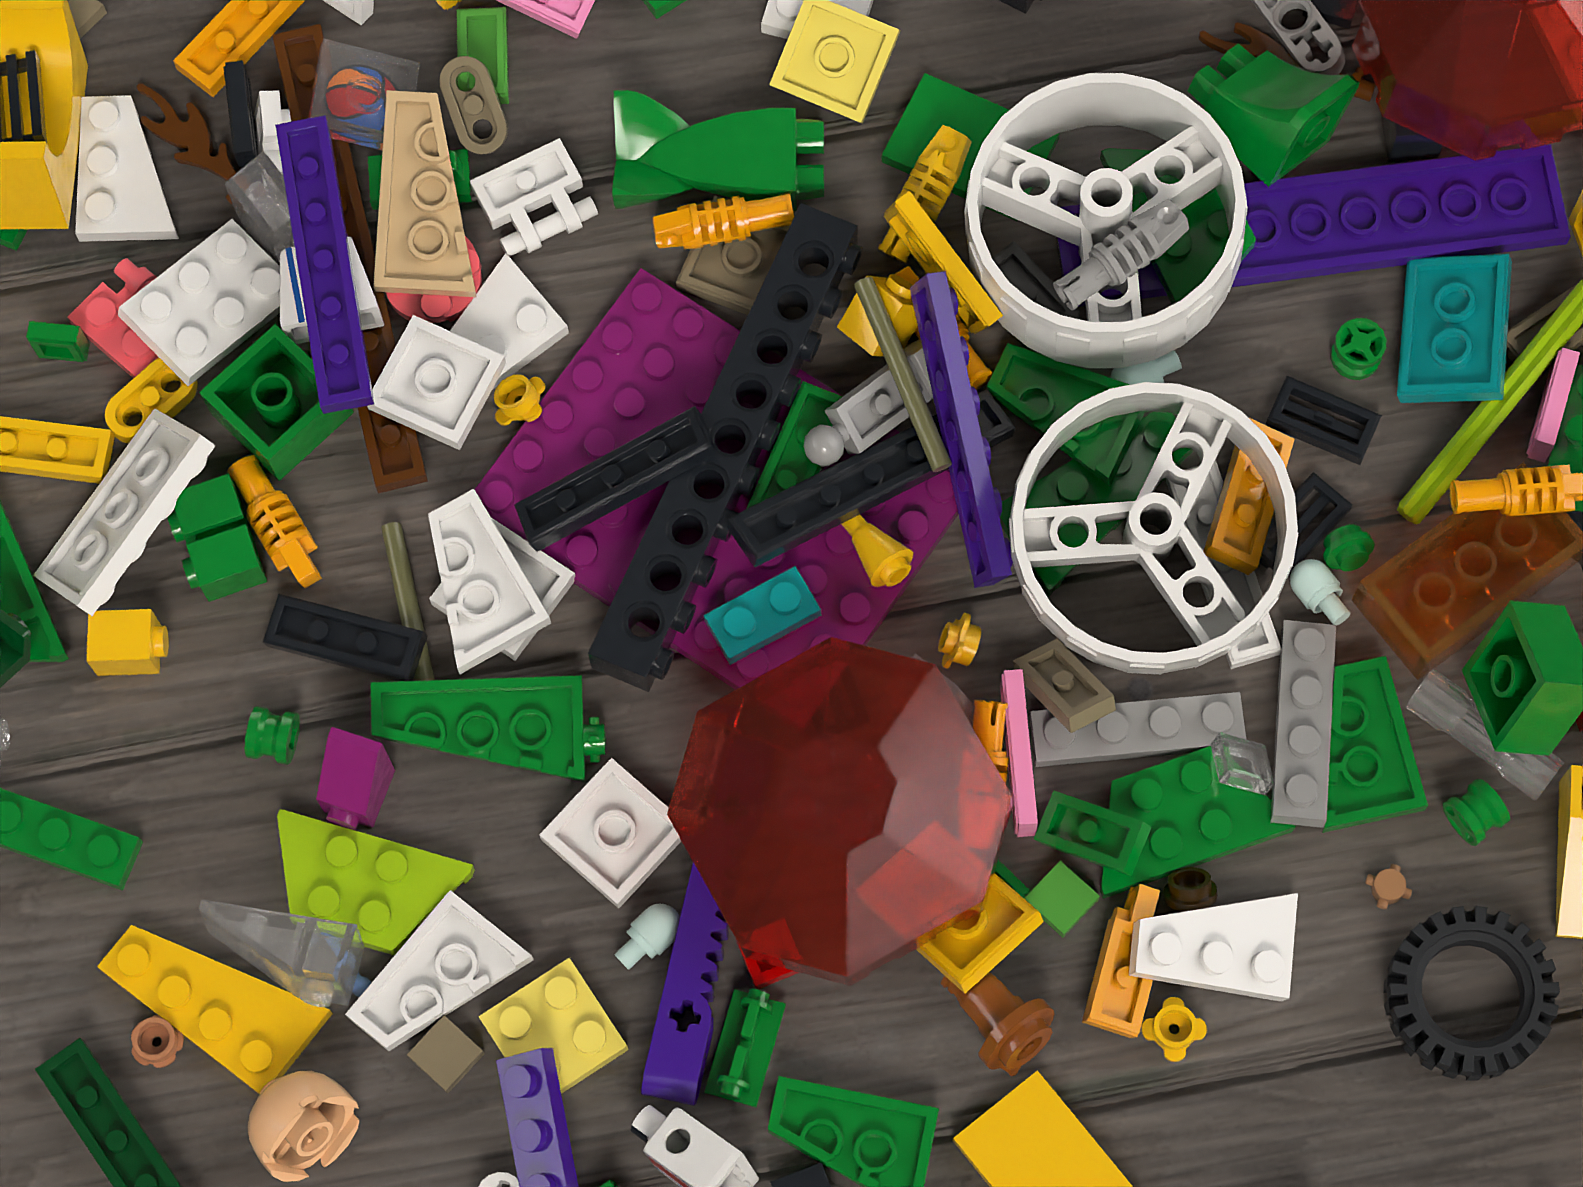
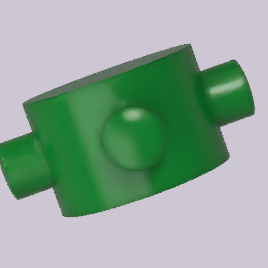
M589 717V724H583L584 756H590L591 763L601 762L600 755H606L605 724H599V717Z

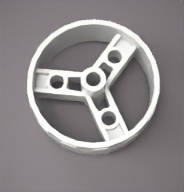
M1088 73L1055 81L1027 95L1005 113L981 145L970 173V180H968L964 211L970 268L975 279L1003 316L998 319L1001 325L1024 345L1055 361L1085 368H1124L1156 360L1183 346L1207 326L1225 301L1228 292H1230L1241 263L1248 209L1242 168L1230 140L1211 115L1185 94L1158 81L1124 73ZM1118 125L1146 131L1167 141L1122 172L1112 168H1100L1091 172L1087 177L1027 152L1032 146L1060 132L1085 126ZM1164 175H1172L1180 181L1174 184H1166L1158 180V178ZM1036 186L1043 188L1046 192L1041 195L1032 196L1023 191L1029 187ZM1216 188L1226 211L1229 239L1222 257L1207 278L1181 301L1153 315L1142 317L1138 273H1136L1132 277L1128 276L1121 285L1113 287L1106 285L1086 299L1087 321L1059 315L1033 302L1014 287L991 258L981 233L983 212L987 206L1079 246V256L1083 263L1089 259L1091 247L1099 242L1102 243L1105 237L1116 233L1119 227L1126 226L1133 217L1167 199L1171 200L1182 210ZM1139 192L1145 193L1148 201L1133 212V195ZM1060 199H1065L1080 204L1079 217L1058 207L1057 202ZM1107 289H1117L1124 296L1116 300H1109L1102 297L1100 293Z
M1142 382L1111 388L1074 406L1050 426L1031 453L1028 454L1015 484L1009 518L1011 559L1019 579L1022 594L1038 620L1064 646L1093 663L1127 673L1162 674L1193 667L1196 668L1225 655L1250 633L1254 632L1279 599V595L1294 562L1298 538L1296 497L1285 464L1267 435L1241 410L1211 393L1174 383ZM1138 411L1169 412L1178 415L1136 501L1026 509L1027 499L1039 472L1056 450L1082 429L1108 417ZM1226 437L1249 457L1262 477L1276 517L1278 544L1273 574L1262 599L1248 616L1184 525ZM1179 448H1190L1198 454L1201 464L1194 470H1182L1175 465L1172 459L1173 452ZM1167 478L1174 484L1186 488V494L1181 507L1168 495L1154 492L1161 479ZM1127 518L1123 533V544H1099L1096 541V523ZM1066 524H1078L1084 528L1088 538L1079 547H1068L1059 540L1057 534L1059 529ZM1154 525L1160 529L1162 534H1149L1141 526ZM1175 543L1179 544L1192 567L1191 570L1186 571L1177 580L1172 579L1160 564L1169 556ZM1134 560L1141 564L1197 647L1157 653L1130 651L1103 643L1075 627L1051 604L1036 580L1032 568ZM1190 583H1201L1209 589L1211 602L1204 607H1193L1185 601L1183 588Z

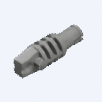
M1169 199L1133 217L1126 226L1119 227L1116 233L1108 235L1103 239L1102 243L1099 242L1091 247L1089 259L1061 279L1056 280L1053 283L1056 293L1063 303L1069 301L1066 305L1070 310H1075L1078 305L1106 285L1112 287L1121 285L1128 276L1132 277L1138 273V269L1146 267L1152 259L1155 260L1189 230L1187 217Z

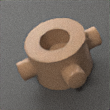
M1391 864L1389 869L1380 871L1377 876L1368 874L1365 884L1371 886L1372 895L1378 901L1376 906L1380 909L1386 910L1388 905L1398 902L1401 897L1408 900L1411 897L1412 890L1406 888V880L1400 873L1401 867L1396 864Z

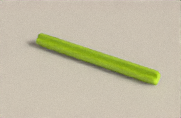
M1583 279L1579 281L1505 372L1503 400L1482 401L1399 502L1397 511L1407 521L1416 525L1421 523L1448 490L1452 480H1456L1556 357L1558 351L1565 346L1583 324Z

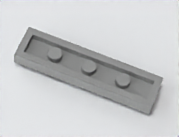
M1291 620L1283 621L1281 628L1280 646L1282 650L1279 662L1270 823L1324 828L1327 821L1336 625Z
M1240 692L1115 703L1116 711L1073 733H1070L1048 709L1030 712L1035 767L1185 754L1209 746L1213 747L1216 751L1245 748L1247 743Z

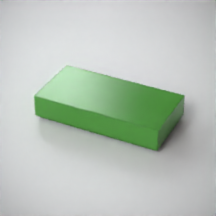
M506 7L457 9V57L469 56L481 61L490 73L500 103L509 104L508 15ZM464 72L458 77V87L462 91L467 92L474 88L475 77L470 72Z

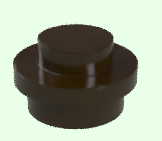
M1196 867L1181 868L1172 872L1163 890L1165 903L1178 912L1208 908L1216 902L1218 897L1217 886L1211 880V875L1206 870Z

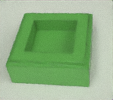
M1060 860L1024 899L1041 913L1043 921L1064 938L1098 902L1100 896Z

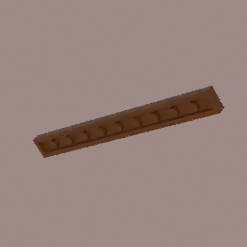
M321 24L273 34L272 37L291 120L297 121L326 115L329 123L347 236L351 237L384 321V326L363 330L373 389L396 347V341L384 292H375L376 256L347 132L333 123L323 105V88L327 80L333 75ZM367 406L358 407L378 494L428 482L417 431L369 410Z

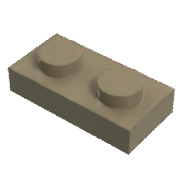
M1058 638L1013 660L1014 670L1023 669L1024 685L1070 733L1116 711L1114 695Z

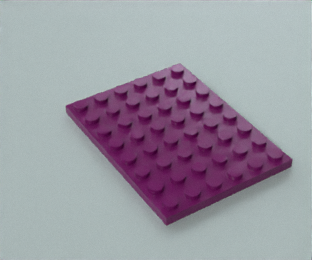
M640 268L539 403L542 407L541 415L532 422L525 421L474 489L490 517L528 542L514 504L694 406L702 413L740 330ZM767 351L760 357L763 362L768 364H776L784 359L773 351ZM799 370L797 377L802 379L801 384L804 381L840 395L803 370ZM751 394L743 397L739 404L745 408L754 409L761 406L765 400L759 395ZM786 405L782 406L776 419L777 422L781 423L779 434L791 407ZM893 428L868 448L900 432ZM727 439L721 442L717 448L724 453L733 454L740 451L744 444L737 439ZM774 445L769 452L762 449L755 464L756 467L760 468L757 482L748 497L741 494L734 509L735 512L740 513L747 509ZM844 447V452L840 459L829 466H824L822 471L856 454L849 455ZM949 469L860 514L867 523L873 524L912 550L911 570L900 583L891 587L886 585L880 587L873 586L854 547L852 536L841 524L755 568L731 535L728 542L719 541L712 556L718 559L712 579L706 588L698 586L691 603L696 605L691 624L685 634L677 631L670 647L804 734L811 724L814 714L819 708L821 710L829 693L833 688L836 689L840 683L841 676L847 668L850 669L959 515ZM669 481L541 551L575 573V585L610 607ZM709 483L701 486L696 494L704 499H713L719 496L723 489L717 484ZM688 528L680 531L676 535L675 540L681 544L690 545L696 543L702 534L695 529ZM796 566L821 608V616L729 665L707 627L704 615ZM664 574L654 581L653 586L662 591H669L676 588L681 580L673 574ZM641 620L636 623V625L651 635L659 628V625L652 620Z

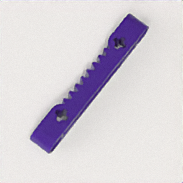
M727 734L723 736L645 1065L641 1088L642 1095L695 1106L697 1103L714 1032L712 1010L708 1003L714 1002L715 995L713 986L709 983L719 980L718 965L713 962L723 961L724 959L723 946L719 941L728 940L729 937L728 926L724 921L733 919V907L729 900L738 898L737 882L734 880L742 879L743 876L740 860L747 859V844L756 837L761 827L777 752V745ZM733 807H740L742 809V816L737 817L735 824L726 823L725 815L730 814ZM686 1010L693 1011L695 1021L699 1024H690L687 1032H680L677 1021L674 1018H683Z

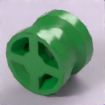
M1355 318L1345 322L1339 328L1331 348L1330 359L1333 368L1340 375L1352 380L1365 379L1374 374L1386 350L1387 339L1383 329L1377 323L1366 318ZM1355 352L1358 354H1362L1364 358L1362 359L1361 357L1350 355V353Z
M255 706L251 712L246 729L245 756L252 759H259L263 755L274 757L277 763L290 764L298 742L299 714L287 711L282 715L271 714L266 707Z
M1479 778L1468 785L1467 793L1462 797H1451L1442 805L1443 811L1452 827L1471 846H1477L1486 838V832L1492 827L1501 828L1511 820L1509 811L1501 797L1487 782Z

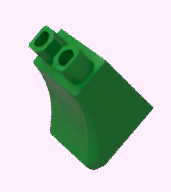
M1238 43L1226 52L1216 68L1227 79H1224L1212 67L1207 65L1195 74L1187 91L1205 107L1204 110L1211 115L1228 137L1236 157L1269 187L1329 142L1359 87V81L1350 74L1327 75L1304 70L1280 59L1268 50L1255 58Z

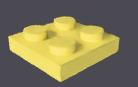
M803 0L769 85L863 124L901 30L829 0Z
M570 958L564 960L478 1016L504 1058L539 1048H553L561 1094L629 1050Z

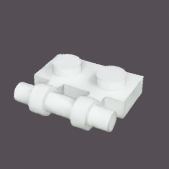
M560 138L470 180L471 188L493 230L512 221L516 232L499 239L504 252L509 257L523 250H526L527 253L542 247V241L565 230L570 234L583 227L581 222L598 215L597 208L590 196L572 204L568 194L582 188L583 183ZM551 202L553 203L557 212L531 223L527 215L528 213Z

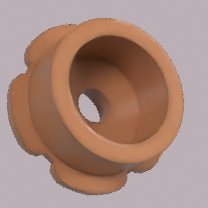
M154 1015L139 1022L133 1029L131 1034L132 1055L136 1061L144 1066L153 1064L155 1068L166 1067L175 1061L176 1052L183 1048L184 1036L169 1022L159 1015ZM156 1037L162 1039V1043L158 1047L152 1045V1041Z

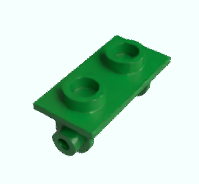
M734 989L705 1088V1094L757 1108L786 1003L769 999L770 994L761 990L749 989V992L746 993Z

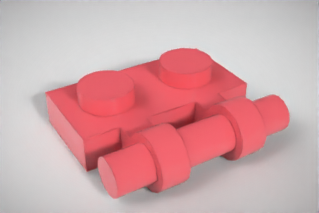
M125 258L117 264L114 273L125 282V287L116 294L102 282L67 318L71 325L80 326L88 340L132 378H135L159 357L118 316L119 306L157 277L146 267L138 268L128 258Z

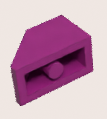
M331 727L327 738L316 797L323 812L328 813L326 819L329 822L352 830H356L358 824L370 828L374 827L395 773V769L383 744Z

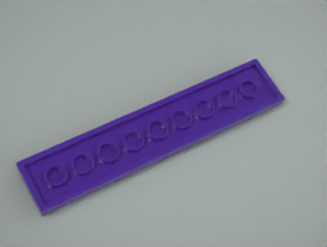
M1549 144L1282 178L1269 187L1263 181L1244 183L1248 207L1246 220L1256 238L1254 248L1241 261L1232 287L1407 265V262L1410 260L1428 257L1488 255L1566 245L1571 235L1552 146ZM1080 204L1060 207L1077 217L1080 215ZM1055 236L1061 274L1064 277L1082 264L1079 256V246ZM1151 262L1146 267L1138 269L1140 299L1167 296ZM1107 289L1100 293L1102 297L1109 300H1116L1124 296L1117 289ZM1085 301L1078 305V307L1086 306Z

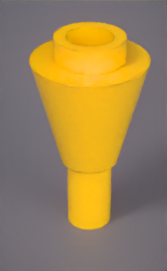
M860 514L841 524L852 536L854 547L873 586L880 587L886 585L891 587L900 583L911 570L910 563L913 559L912 550L873 524L867 523Z

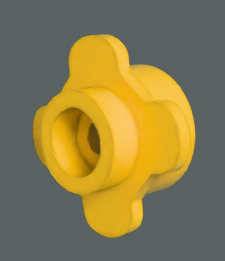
M516 374L502 380L494 392V402L499 407L495 413L496 421L502 426H507L516 420H526L527 422L536 420L542 413V407L539 405L540 394L545 390V383L539 377L528 379L524 375Z
M963 613L960 620L955 619L953 623L947 622L941 633L938 651L944 653L942 659L943 668L948 669L952 662L968 666L976 654L981 638V627L970 623L971 615L968 613Z
M1169 997L1164 1000L1162 1009L1154 1018H1148L1143 1022L1141 1032L1146 1040L1155 1041L1164 1050V1057L1168 1061L1179 1062L1184 1059L1186 1049L1194 1041L1202 1040L1205 1037L1207 1026L1204 1020L1195 1018L1194 1014L1184 1007V1002L1180 998ZM1171 1025L1179 1027L1177 1034L1170 1033L1169 1027Z

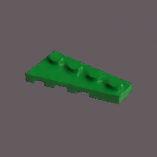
M1152 412L1142 418L1110 487L1073 459L1034 483L1027 499L1026 509L1136 501L1176 420L1175 416L1169 412ZM1185 447L1174 451L1172 459L1175 465L1178 467L1193 450ZM1166 478L1161 479L1160 482H1159V484H1158V486H1159ZM1013 496L1002 501V513L999 517L1001 527L1009 539V518ZM1125 519L1096 523V541L1100 543ZM1074 523L1064 525L1057 533L1059 540L1064 545L1073 548L1081 546L1088 538L1084 528ZM1081 564L1034 567L1032 570L1035 578L1049 597L1061 585L1062 580L1077 565L1080 566Z
M582 675L371 682V733L374 738L585 782Z

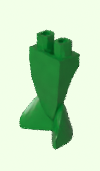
M614 90L616 162L612 197L615 209H624L655 202L693 188L730 198L732 196L744 197L745 201L771 198L790 193L793 211H797V200L824 197V165H797V154H824V121L796 119V108H767L735 112L690 126L675 112L647 95L630 90Z

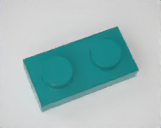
M794 566L705 614L704 621L729 665L820 617L821 608L798 569Z

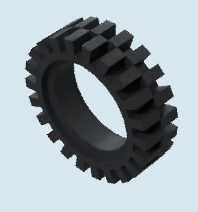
M1464 906L1453 907L1446 914L1442 915L1441 911L1431 915L1423 924L1419 923L1398 947L1388 966V977L1384 981L1383 993H1387V1001L1384 1004L1386 1016H1392L1394 1023L1390 1028L1395 1037L1397 1038L1401 1035L1406 1042L1403 1049L1411 1057L1416 1053L1424 1059L1421 1063L1422 1066L1431 1071L1434 1067L1444 1070L1443 1076L1455 1079L1457 1075L1466 1076V1081H1478L1482 1076L1489 1075L1491 1079L1501 1076L1509 1069L1513 1070L1533 1054L1547 1038L1552 1029L1550 1027L1551 1022L1557 1017L1559 1005H1555V998L1560 994L1559 982H1553L1552 977L1556 967L1553 959L1546 961L1542 954L1546 946L1540 938L1535 942L1530 939L1527 933L1531 929L1524 923L1520 922L1518 926L1508 922L1511 915L1499 911L1495 916L1487 914L1488 907L1475 906L1472 911H1464ZM1468 945L1484 948L1496 954L1509 966L1516 977L1519 987L1520 1007L1516 1020L1502 1035L1486 1041H1467L1444 1032L1432 1020L1425 1008L1422 997V978L1430 960L1444 950L1455 946Z

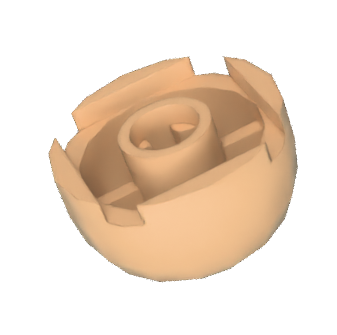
M314 1071L290 1073L270 1081L261 1090L249 1114V1140L260 1162L273 1177L283 1182L300 1181L309 1177L303 1169L311 1167L320 1158L321 1165L325 1168L335 1161L347 1148L359 1126V1119L354 1114V1108L359 1109V1107L345 1088L324 1074Z

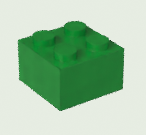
M276 324L199 392L211 415L252 455H255L259 462L278 481L286 476L354 413L353 409L323 414L319 404L313 360Z
M1510 600L1463 667L1462 673L1495 752L1550 756L1583 711V646L1564 605Z

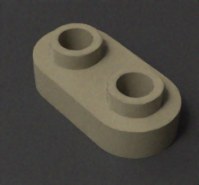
M460 56L450 60L441 71L440 88L461 144L473 153H493L505 143L508 135V123L490 73L481 61L473 57ZM464 72H470L475 77L474 88L467 92L462 91L457 84L458 77ZM482 119L488 120L493 129L492 134L486 139H480L474 131L476 123Z

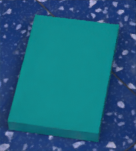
M1509 254L1428 257L1407 262L1397 397L1400 403L1503 400L1512 261Z

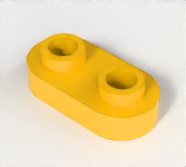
M157 358L110 399L105 409L106 423L118 440L129 444L154 408L171 418L185 408L195 397L198 382L195 380L187 386L160 358ZM169 382H181L180 387L176 391H164L165 386ZM135 414L143 416L138 425H126L130 416Z

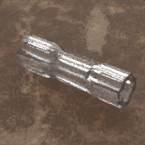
M1434 668L1419 685L1405 706L1436 730L1446 732L1500 772L1504 779L1535 801L1564 764V761L1553 753L1547 756L1495 752L1475 702L1470 699L1465 690Z

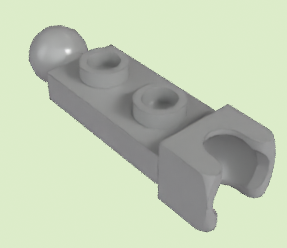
M921 339L905 347L904 352L924 399L928 403L933 399ZM885 365L824 410L833 426L819 425L812 428L805 436L803 446L805 454L812 463L820 466H829L840 459L843 455L844 447L849 455L859 454L909 417L888 365Z

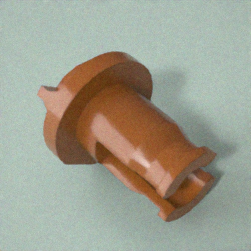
M990 972L966 994L946 976L943 977L941 985L944 988L948 987L947 990L956 996L962 1009L979 1027V1033L985 1039V1042L978 1056L989 1069L1001 1068L1012 1077L1018 1073L1022 1065L1036 1056L1050 1040L1053 1033L1050 1025L1054 1018V1010L1044 999L1037 998L1025 1003L1020 996H1014Z

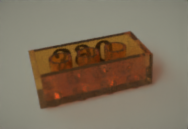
M1522 462L1520 465H1518V466H1517L1516 468H1514V469L1528 468V467L1525 465L1524 462ZM1499 509L1462 512L1461 514L1453 513L1362 579L1351 601L1413 676L1419 680L1490 628L1510 600L1525 602L1578 563L1583 556V531L1566 512L1508 517L1506 514H1501Z

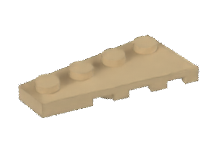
M387 90L374 272L375 292L477 297L437 93Z

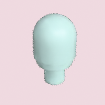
M1173 350L1153 361L1124 368H1114L1110 378L1130 385L1142 382L1164 383V376L1182 369L1177 353Z
M1306 559L1299 562L1293 568L1290 574L1291 588L1307 609H1311L1313 613L1323 611L1332 624L1336 626L1350 616L1351 612L1339 599L1343 593L1340 582L1324 563L1315 559Z
M654 904L648 907L630 924L632 927L626 933L631 939L614 955L628 970L645 954L651 959L657 954L660 956L675 941L680 920L678 912L666 904Z

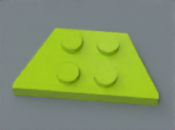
M279 809L277 814L289 912L293 926L329 935L336 939L395 956L450 890L454 892L462 883L466 884L473 877L475 871L474 866L466 862L283 809Z

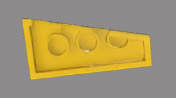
M133 925L127 929L97 966L104 974L154 1013L169 1022L187 1039L259 1095L266 1084L282 1077L333 1014L330 1009Z

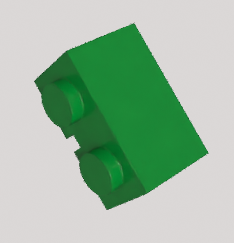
M228 473L185 488L177 498L175 511L167 518L176 542L186 540L190 557L181 561L191 589L200 587L208 602L268 582L238 490L230 474Z

